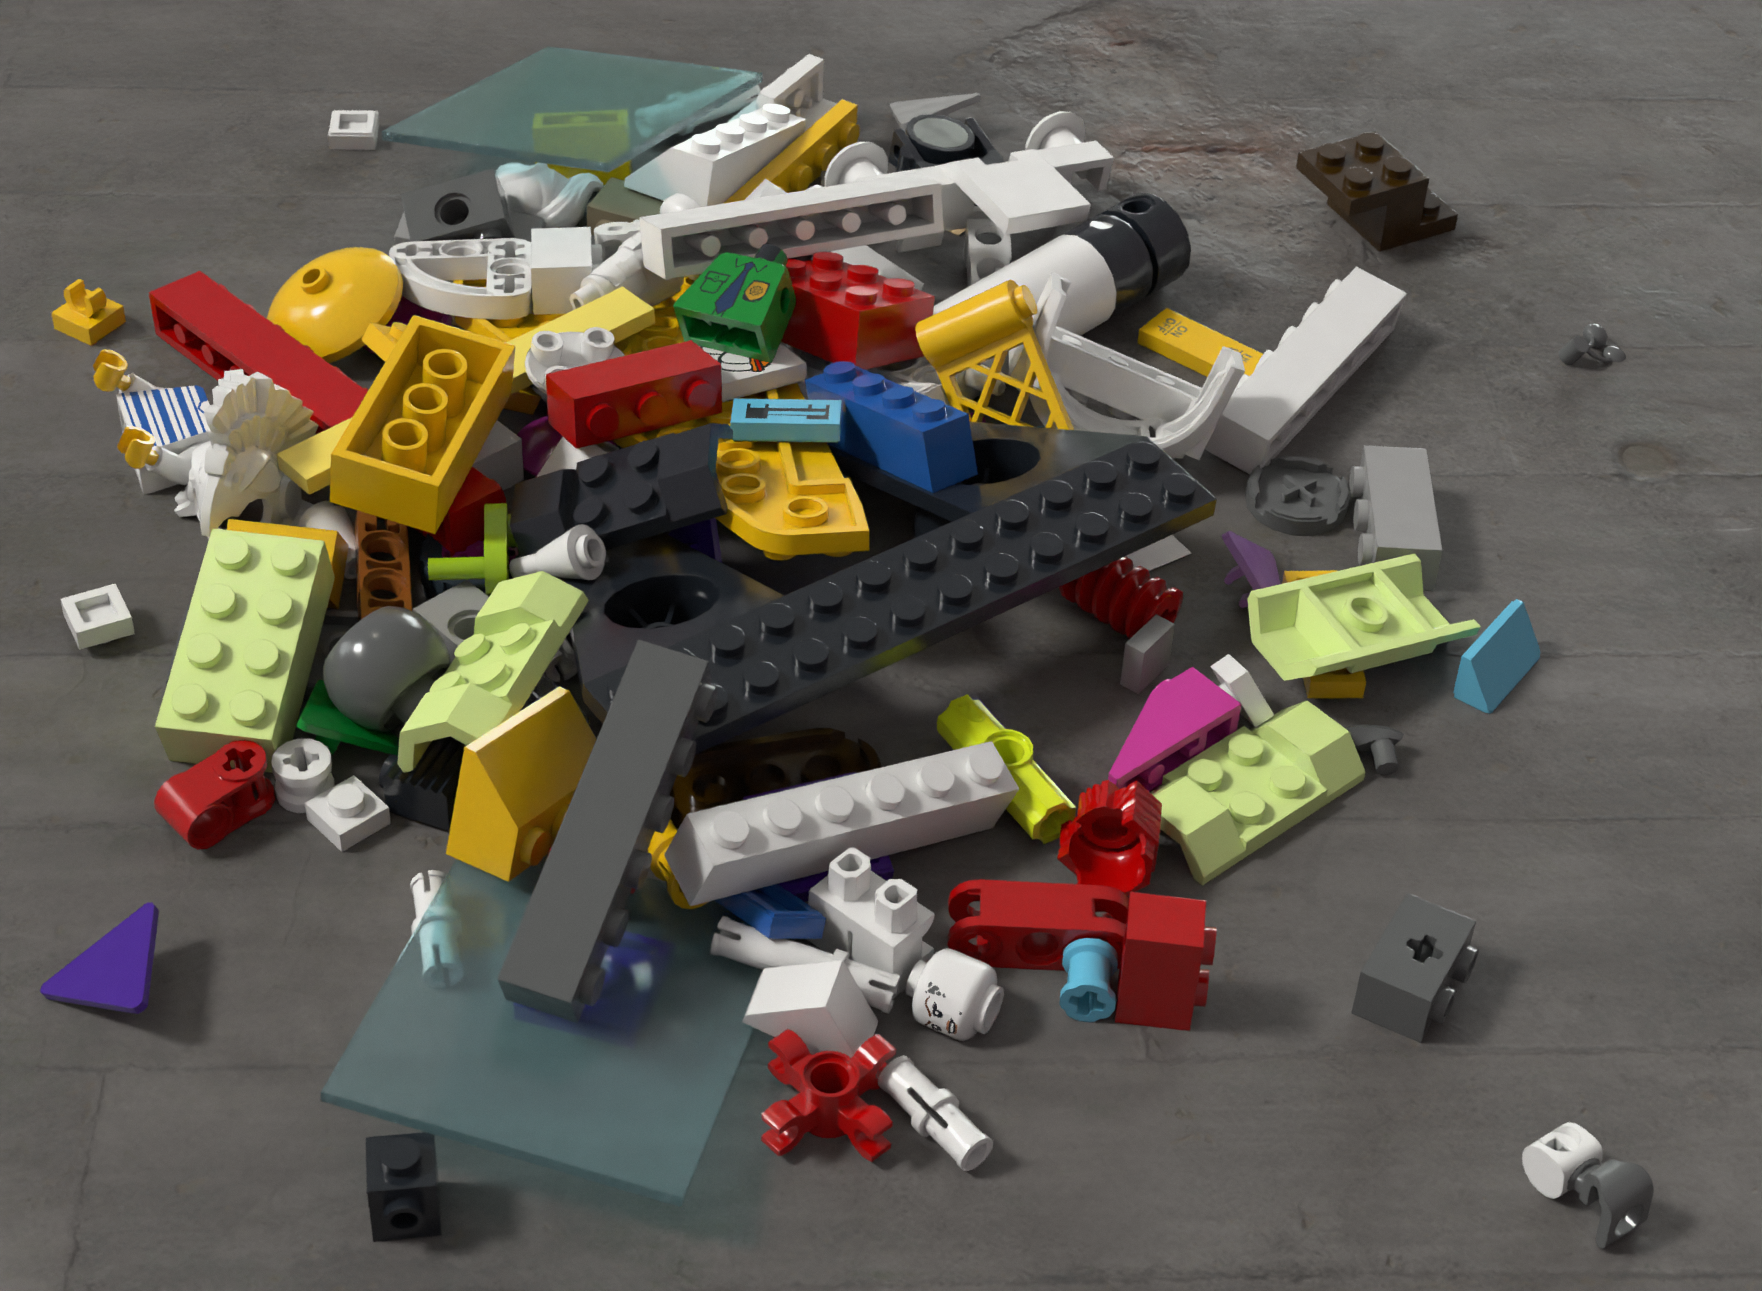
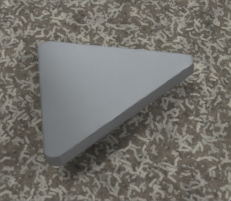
M979 93L899 101L891 103L889 106L900 128L906 130L907 123L914 117L931 114L948 117V114L980 102L981 98Z

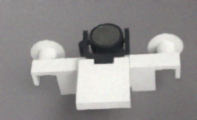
M1059 111L1044 117L1032 129L1026 141V149L1024 151L1011 152L1009 162H1003V157L995 150L974 118L965 119L964 124L947 116L936 114L920 115L912 118L907 123L906 132L902 128L894 129L889 158L883 148L872 142H857L843 148L831 160L827 168L825 187L916 172L941 183L944 231L966 228L967 218L991 219L1005 235L1087 221L1091 204L1070 184L1073 172L1081 179H1087L1098 191L1106 190L1114 157L1097 141L1083 143L1085 139L1084 123L1080 117L1072 112ZM888 162L897 168L896 172L886 174ZM944 232L899 239L897 251L900 253L940 246Z

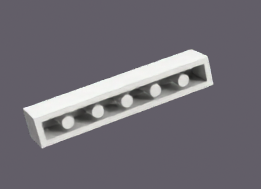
M916 172L639 217L644 267L665 280L701 274L720 254L726 252L754 258L764 244H773L782 249L787 258H794L817 252H829L944 232L941 183Z
M1355 267L1343 281L1336 279L1329 287L1324 300L1320 304L1313 302L1310 305L1301 324L1297 328L1290 326L1279 342L1278 348L1274 352L1268 349L1262 355L1252 375L1243 374L1205 450L1248 474H1251L1252 470L1259 465L1261 469L1271 463V459H1274L1394 330L1407 293L1358 267Z
M990 741L689 813L685 816L664 856L689 905L693 906L829 871L830 862L848 848L855 847L870 857L871 860L991 829L1019 791V787L993 742Z

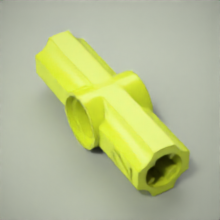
M968 694L952 700L947 709L938 716L937 731L954 750L992 741L1019 787V791L1006 810L1032 839H1040L1043 844L1060 838L1061 824L1074 820L1076 806L1033 760V744L1031 740L1021 732L1005 729L980 700H973Z

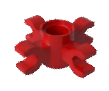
M790 1029L785 1030L768 1042V1047L778 1055L777 1058L768 1063L769 1071L780 1082L787 1085L791 1084L800 1092L790 1100L775 1102L762 1113V1120L772 1129L761 1135V1141L777 1156H782L792 1150L807 1132L821 1138H837L846 1134L860 1155L870 1162L891 1149V1143L882 1134L892 1127V1120L882 1109L875 1105H868L859 1096L869 1089L875 1090L880 1088L878 1085L879 1076L888 1065L886 1061L896 1055V1048L881 1035L877 1034L866 1040L851 1058L837 1051H823L812 1055L804 1041Z

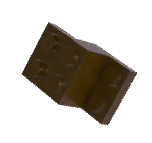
M1376 131L1362 133L1356 137L1334 143H1325L1319 147L1298 152L1296 169L1328 197L1327 205L1379 252L1453 231L1456 228L1458 214L1428 188L1429 177Z

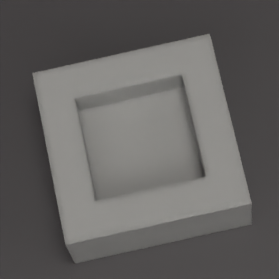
M1155 615L1125 643L1120 685L1139 694L1169 666L1174 623Z

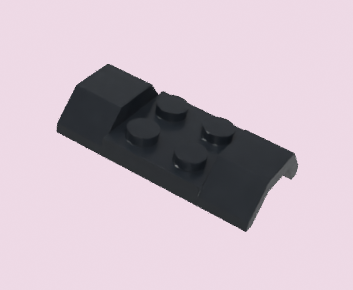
M710 423L678 434L670 433L603 455L591 457L577 462L576 469H562L516 483L510 528L520 557L537 553L538 550L579 524L592 528L603 541L605 550L726 515L727 503L716 473L718 444L733 440V430L728 424Z

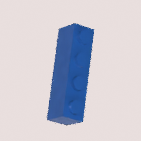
M848 361L832 363L824 368V373L805 380L808 400H842L840 441H837V443L827 442V444L931 493L978 474L968 413L951 407L942 400L933 399L918 393L911 387L902 386L890 381L881 374H874L857 367L854 363Z

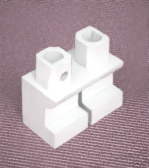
M855 847L848 848L830 862L828 876L809 890L808 905L822 913V916L826 918L822 939L807 940L825 952L834 954L835 950L839 949L849 953V960L891 974L901 975L897 995L906 989L908 978L915 964L919 960L928 962L934 955V948L922 941V937L931 927L935 913L917 902V889L904 880L889 879L886 881L872 872L870 857Z

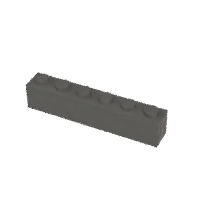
M638 639L497 978L506 1000L575 1023L579 1022L585 1004L592 1007L596 1004L605 980L606 971L600 967L609 946L615 948L619 946L627 927L629 911L624 910L631 889L640 890L649 873L652 854L647 852L654 832L663 833L670 821L674 807V797L669 795L677 775L686 777L692 766L696 752V741H693L692 737L698 722L707 723L715 708L718 687L712 685L709 661Z

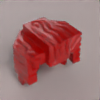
M1110 780L1102 781L1101 785L1095 784L1093 788H1087L1086 793L1082 792L1079 795L1077 816L1073 821L1069 820L1061 824L1059 843L1061 848L1058 850L1057 859L1077 876V884L1115 887L1127 896L1130 895V892H1136L1150 885L1151 873L1155 871L1162 803L1138 781L1132 782L1127 787L1121 789Z

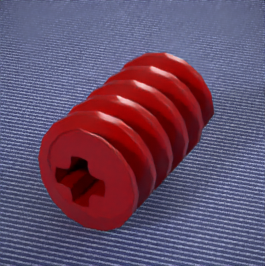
M1127 556L1059 587L1062 597L1073 603L1077 602L1079 608L1088 613H1093L1096 619L1105 624L1110 623L1113 630L1122 635L1126 634L1128 639H1131L1155 615L1174 623L1184 599L1183 591L1178 588L1172 587L1166 590V581L1156 576L1150 579L1148 569L1142 566L1133 568V560Z

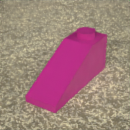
M1194 667L1189 668L1173 679L1162 681L1148 697L1109 772L1108 780L1119 789L1138 781L1151 792L1162 785L1164 775L1237 731L1241 703Z

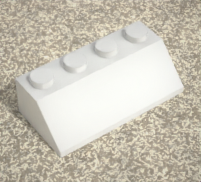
M765 104L754 112L742 114L738 119L726 124H719L715 129L703 134L694 135L692 139L671 147L627 176L624 187L663 201L679 193L689 196L701 207L723 204L804 133L806 119L791 115L790 110L785 106Z

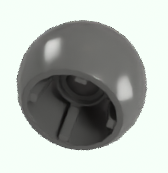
M386 606L373 611L361 619L336 643L323 666L324 684L331 701L341 714L350 721L371 731L388 732L406 724L425 693L430 692L433 683L443 676L450 666V654L444 639L427 619L406 608Z

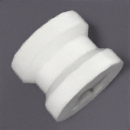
M313 739L288 741L278 747L272 755L271 765L272 772L276 778V798L279 804L288 811L306 813L305 802L335 786L334 778L331 774V753L328 747L320 741Z

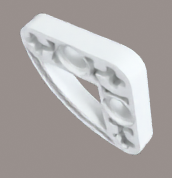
M497 238L412 241L396 244L389 250V257L397 265L403 278L402 296L421 307L448 315L477 319H516L527 316L533 311L531 243L527 240ZM487 279L486 287L466 286L447 282V280Z

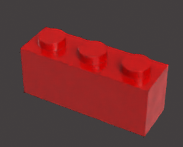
M692 340L546 374L548 423L576 449L722 413L721 364Z

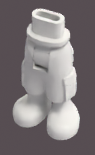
M676 193L663 201L660 207V214L700 208L701 206L689 196ZM640 231L625 240L615 254L600 264L591 275L581 280V288L570 295V302L573 310L623 286L650 306H654L681 291L680 287L684 284L685 277L695 281L701 274L665 280L646 269L643 263Z

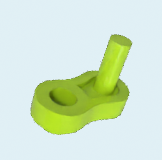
M507 503L484 505V557L428 558L429 581L485 579L486 595L489 596L499 582L509 580V547H517L510 528L511 514H508Z

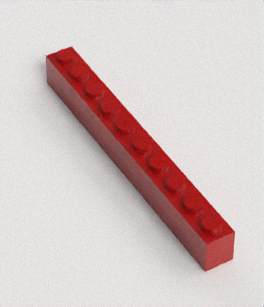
M201 271L148 292L157 336L217 381L224 378V371L243 369L244 375L247 376L260 372L271 378L274 384L289 390L291 396L302 400V406L313 410L310 420L319 424L315 434H319L352 418L369 390L362 388L344 375L338 367L326 362L315 354L309 346L301 344L287 334L281 326L273 324L258 313L252 305L244 303L230 293L224 285L216 283ZM471 467L436 534L417 528L414 529L424 537H426L427 533L432 536L445 549L450 551L451 557L458 551L463 552L469 545L479 540L484 541V505L506 503L502 487L494 479H489L477 469Z

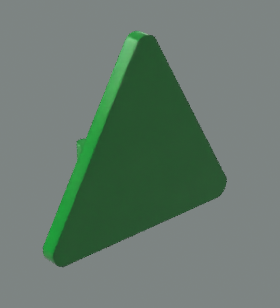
M324 680L317 681L297 722L298 728L305 732L316 734L314 740L320 741L327 746L331 756H333L340 741L398 756L399 738L390 731H371L350 721L341 714L329 698Z

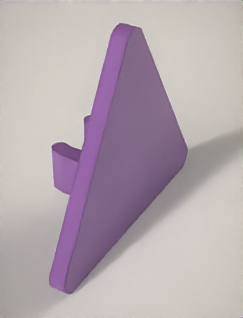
M1231 531L1222 534L1224 543L1238 564L1227 573L1224 579L1226 584L1229 585L1244 575L1253 590L1281 584L1275 558L1269 550ZM1251 592L1242 595L1239 601L1240 607H1248L1247 599Z

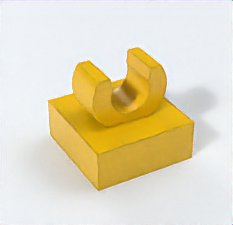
M81 279L76 280L64 289L66 303L51 313L54 329L90 346L126 322L123 305L106 298L101 288H97L94 291L85 289L84 281Z

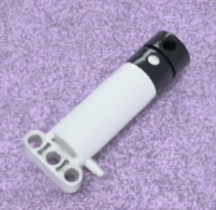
M1138 192L934 306L933 315L1010 279L1015 281L1018 286L1026 285L1037 304L1052 272L1071 282L1056 326L1081 336L1182 277L1190 264L1191 246L1188 232L1178 213L1165 200L1152 193ZM1009 351L1000 371L1006 375H1009ZM925 356L866 369L871 373L881 374L884 378L893 382L940 384L946 404L950 406L936 369L929 364ZM994 358L981 364L991 368ZM972 368L954 375L962 396L971 400L981 395L988 375ZM997 379L992 394L1001 395L1005 391V382Z

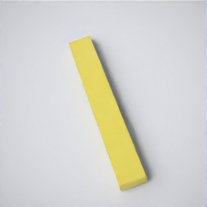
M622 286L507 342L516 346L511 395L533 384L525 370V359L527 352L531 348L534 334L540 331L584 333L589 328L600 327L613 334L615 344L655 324V309ZM352 418L277 453L279 470L309 495L330 485L331 453Z

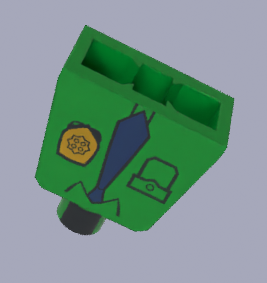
M764 244L754 258L730 252L720 254L673 305L684 342L692 340L701 347L771 363L796 306L794 289L788 269L785 267L788 263L785 252L773 244Z

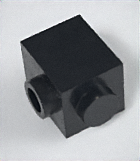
M434 1131L365 1137L367 1198L373 1242L441 1236L440 1191Z

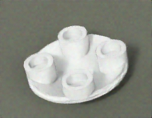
M600 327L589 328L584 333L540 331L534 334L532 338L531 348L527 352L525 359V370L535 387L547 395L546 374L625 355L614 345L615 338L613 334Z

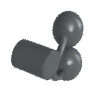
M1595 323L1588 324L1583 330V337L1575 336L1558 353L1561 361L1567 365H1573L1585 353L1595 360L1604 363L1612 361L1622 362L1626 359V355L1617 346H1607L1602 352L1604 357L1598 356L1590 350L1592 347H1603L1608 338L1605 329Z

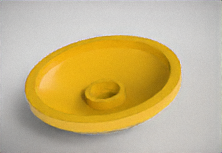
M363 247L335 250L310 261L283 284L271 303L267 319L273 324L281 326L287 334L301 344L309 346L315 354L326 362L331 363L352 354L365 345L362 338L370 322L386 326L401 300L403 278L394 261L382 251Z

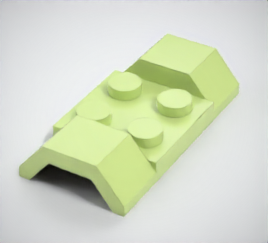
M1415 553L1253 590L1247 599L1251 642L1284 681L1315 676L1347 668L1350 673L1425 655L1432 653L1437 644L1476 635L1481 627L1474 619L1449 624L1423 593L1421 560Z
M544 571L499 582L475 618L474 635L464 640L454 652L456 657L444 675L433 683L430 692L425 693L400 731L397 764L402 771H413L432 740L451 736L469 745L519 713L572 629V626L587 605L589 600L584 592Z
M1307 700L1280 710L1256 728L1253 727L1249 730L1245 726L1241 727L1164 775L1162 785L1150 793L1162 803L1160 829L1181 845L1193 878L1203 886L1362 782L1365 777V769L1350 732Z

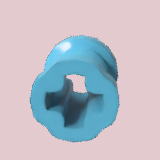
M1095 938L1077 939L1069 943L1063 952L1062 965L1068 973L1067 983L1060 992L1059 1005L1070 1018L1082 1022H1095L1109 1017L1115 1010L1116 995L1110 988L1111 976L1117 971L1118 954L1113 946L1103 940Z

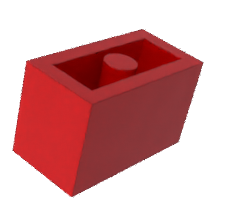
M1130 892L1118 976L1115 1023L1190 1031L1194 1006L1205 1007L1207 1001L1209 970L1200 969L1201 964L1212 966L1215 954L1216 928L1205 926L1206 900Z

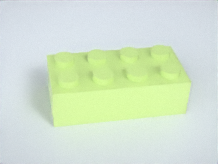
M212 528L155 724L156 731L169 761L198 764L228 743L247 740L262 746L267 756L265 772H272V755L278 747L293 740L335 579L324 541ZM233 760L230 762L231 768H235Z

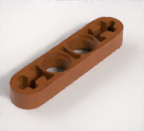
M357 510L354 531L358 622L373 611L386 606L401 607L412 611L407 525ZM377 519L384 520L386 530H376ZM384 552L393 555L396 559L384 562L371 558L369 554ZM383 589L395 593L398 597L384 600L374 597L370 592Z

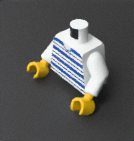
M102 350L93 364L95 371L94 383L97 388L106 392H112L116 387L119 389V394H116L123 434L117 449L125 454L126 462L135 469L143 494L153 493L177 484L188 485L189 471L192 466V451L203 443L210 441L207 433L208 425L204 414L205 409L210 404L204 389L197 385L162 388L152 385L133 373L126 376L124 373L128 364L125 358L113 350Z

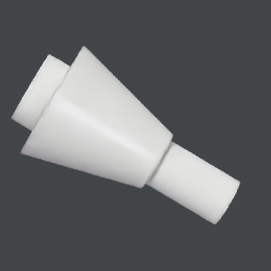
M579 524L538 550L537 553L511 560L509 570L513 578L544 571L558 578L594 580L603 570L606 550L603 541L592 528Z

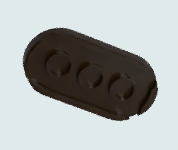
M813 728L718 744L694 756L692 766L686 777L677 775L669 795L674 797V807L670 819L678 830L685 816L689 813L743 801V797L847 773H860L881 768V762L875 750L868 743L858 738V743L846 739L845 732L831 728Z

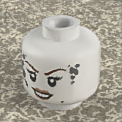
M945 948L936 952L928 962L919 960L915 964L907 981L906 994L913 997L912 1013L917 1022L958 1041H966L977 1032L987 1033L992 1027L1002 1005L1004 989L997 985V974L990 965L953 949Z

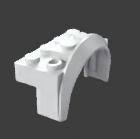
M1051 272L1036 304L1037 314L1033 315L1032 327L1074 430L1147 436L1172 459H1182L1185 455L1199 460L1237 384L1245 372L1241 353L1225 346L1222 347L1203 387H1198L1056 326L1071 282ZM1022 344L1009 350V376L1024 382L1031 362ZM1036 377L1033 386L1041 389L1038 379ZM1030 394L1029 398L1032 406L1046 427L1051 414L1047 401ZM1090 398L1108 405L1107 410L1112 415L1120 419L1099 414L1080 402H1088ZM1149 426L1153 427L1156 435L1155 438L1150 437Z

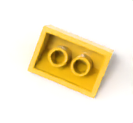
M559 686L464 747L446 850L447 855L509 882L531 865H537L548 853V848L553 846L597 740L569 690Z

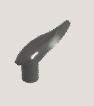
M1363 724L1344 727L1350 732L1358 751L1372 752L1378 774L1388 775L1399 769L1394 745L1403 738L1404 734L1402 732L1380 725Z

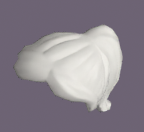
M544 160L531 166L521 164L520 162L501 165L496 170L497 177L505 191L508 209L543 218L545 220V228L575 227L583 218L592 193L600 191L604 187L600 179L591 173H580L568 179L557 171L550 169Z

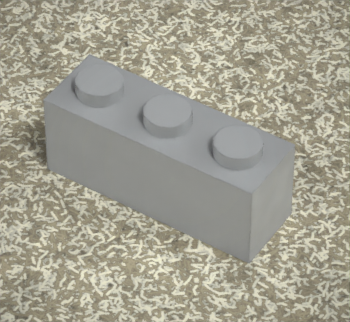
M1364 445L1360 466H1352L1349 480L1351 497H1358L1354 506V530L1362 531L1358 543V564L1366 565L1415 553L1421 560L1423 590L1434 591L1442 555V544L1427 450L1423 448Z

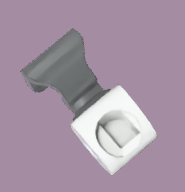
M1567 1122L1524 1149L1522 1153L1523 1167L1533 1186L1546 1197L1554 1199L1569 1190H1575L1580 1194L1579 1199L1587 1206L1599 1200L1602 1213L1595 1240L1598 1247L1605 1248L1647 1220L1654 1194L1652 1179L1642 1166L1635 1163L1611 1159L1602 1164L1603 1150L1599 1141L1578 1124ZM1630 1210L1628 1215L1622 1221H1620L1621 1218Z

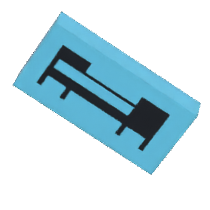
M734 398L730 427L733 430V440L837 443V441H840L842 400Z

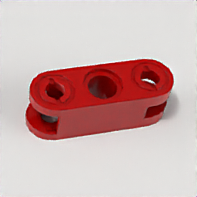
M984 879L968 880L958 884L951 891L948 898L949 915L956 923L950 927L947 945L949 949L958 951L995 968L1065 971L1062 962L1063 952L1067 945L1077 939L1095 938L1108 942L1116 949L1118 954L1117 969H1119L1129 898L1121 890L1104 885ZM974 901H980V911L975 910L969 904ZM1096 912H1107L1102 917L1095 914ZM977 936V945L969 942V940Z

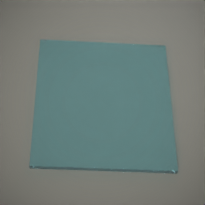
M548 46L383 130L382 139L384 141L610 172L763 82V73Z
M547 854L537 865H531L509 882L456 859L324 1085L320 1101L682 1207L755 1031L754 1027L742 1021L759 977L763 972L762 969L720 955L710 954L714 934H720L721 930L717 929V926L723 916L729 917L730 920L750 925L715 900L694 909L681 908L669 896L667 883L647 877L640 890L635 889L634 894H629L624 910L629 911L624 936L617 948L608 947L600 968L605 969L606 975L600 996L593 1007L585 1004L579 1022L575 1023L506 1000L497 980L546 863Z

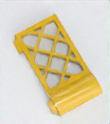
M1011 279L916 324V336L919 346L929 364L936 369L950 406L968 413L970 422H982L985 414L1008 425L1034 427L1020 421L1029 395L1033 394L1046 400L1051 411L1045 428L1055 429L1057 426L1058 429L1074 430L1032 327L1033 315L1037 314L1035 299L1026 285L1018 286ZM1022 344L1031 362L1024 382L1000 372L1007 352ZM994 358L991 368L981 364ZM970 368L988 375L978 402L962 396L954 375ZM1036 377L1038 379L1041 389L1033 386ZM997 379L1021 389L1011 417L987 407ZM967 407L975 410L972 418Z

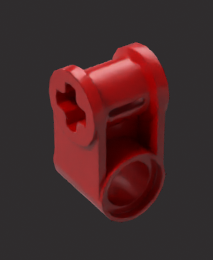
M240 740L224 745L213 755L164 782L154 799L155 810L192 848L200 850L216 845L226 835L253 818L265 814L275 802L274 786L264 774L267 768L266 752L262 746L253 741ZM231 760L234 761L235 769L232 770L230 766ZM257 789L258 798L255 800L253 791Z

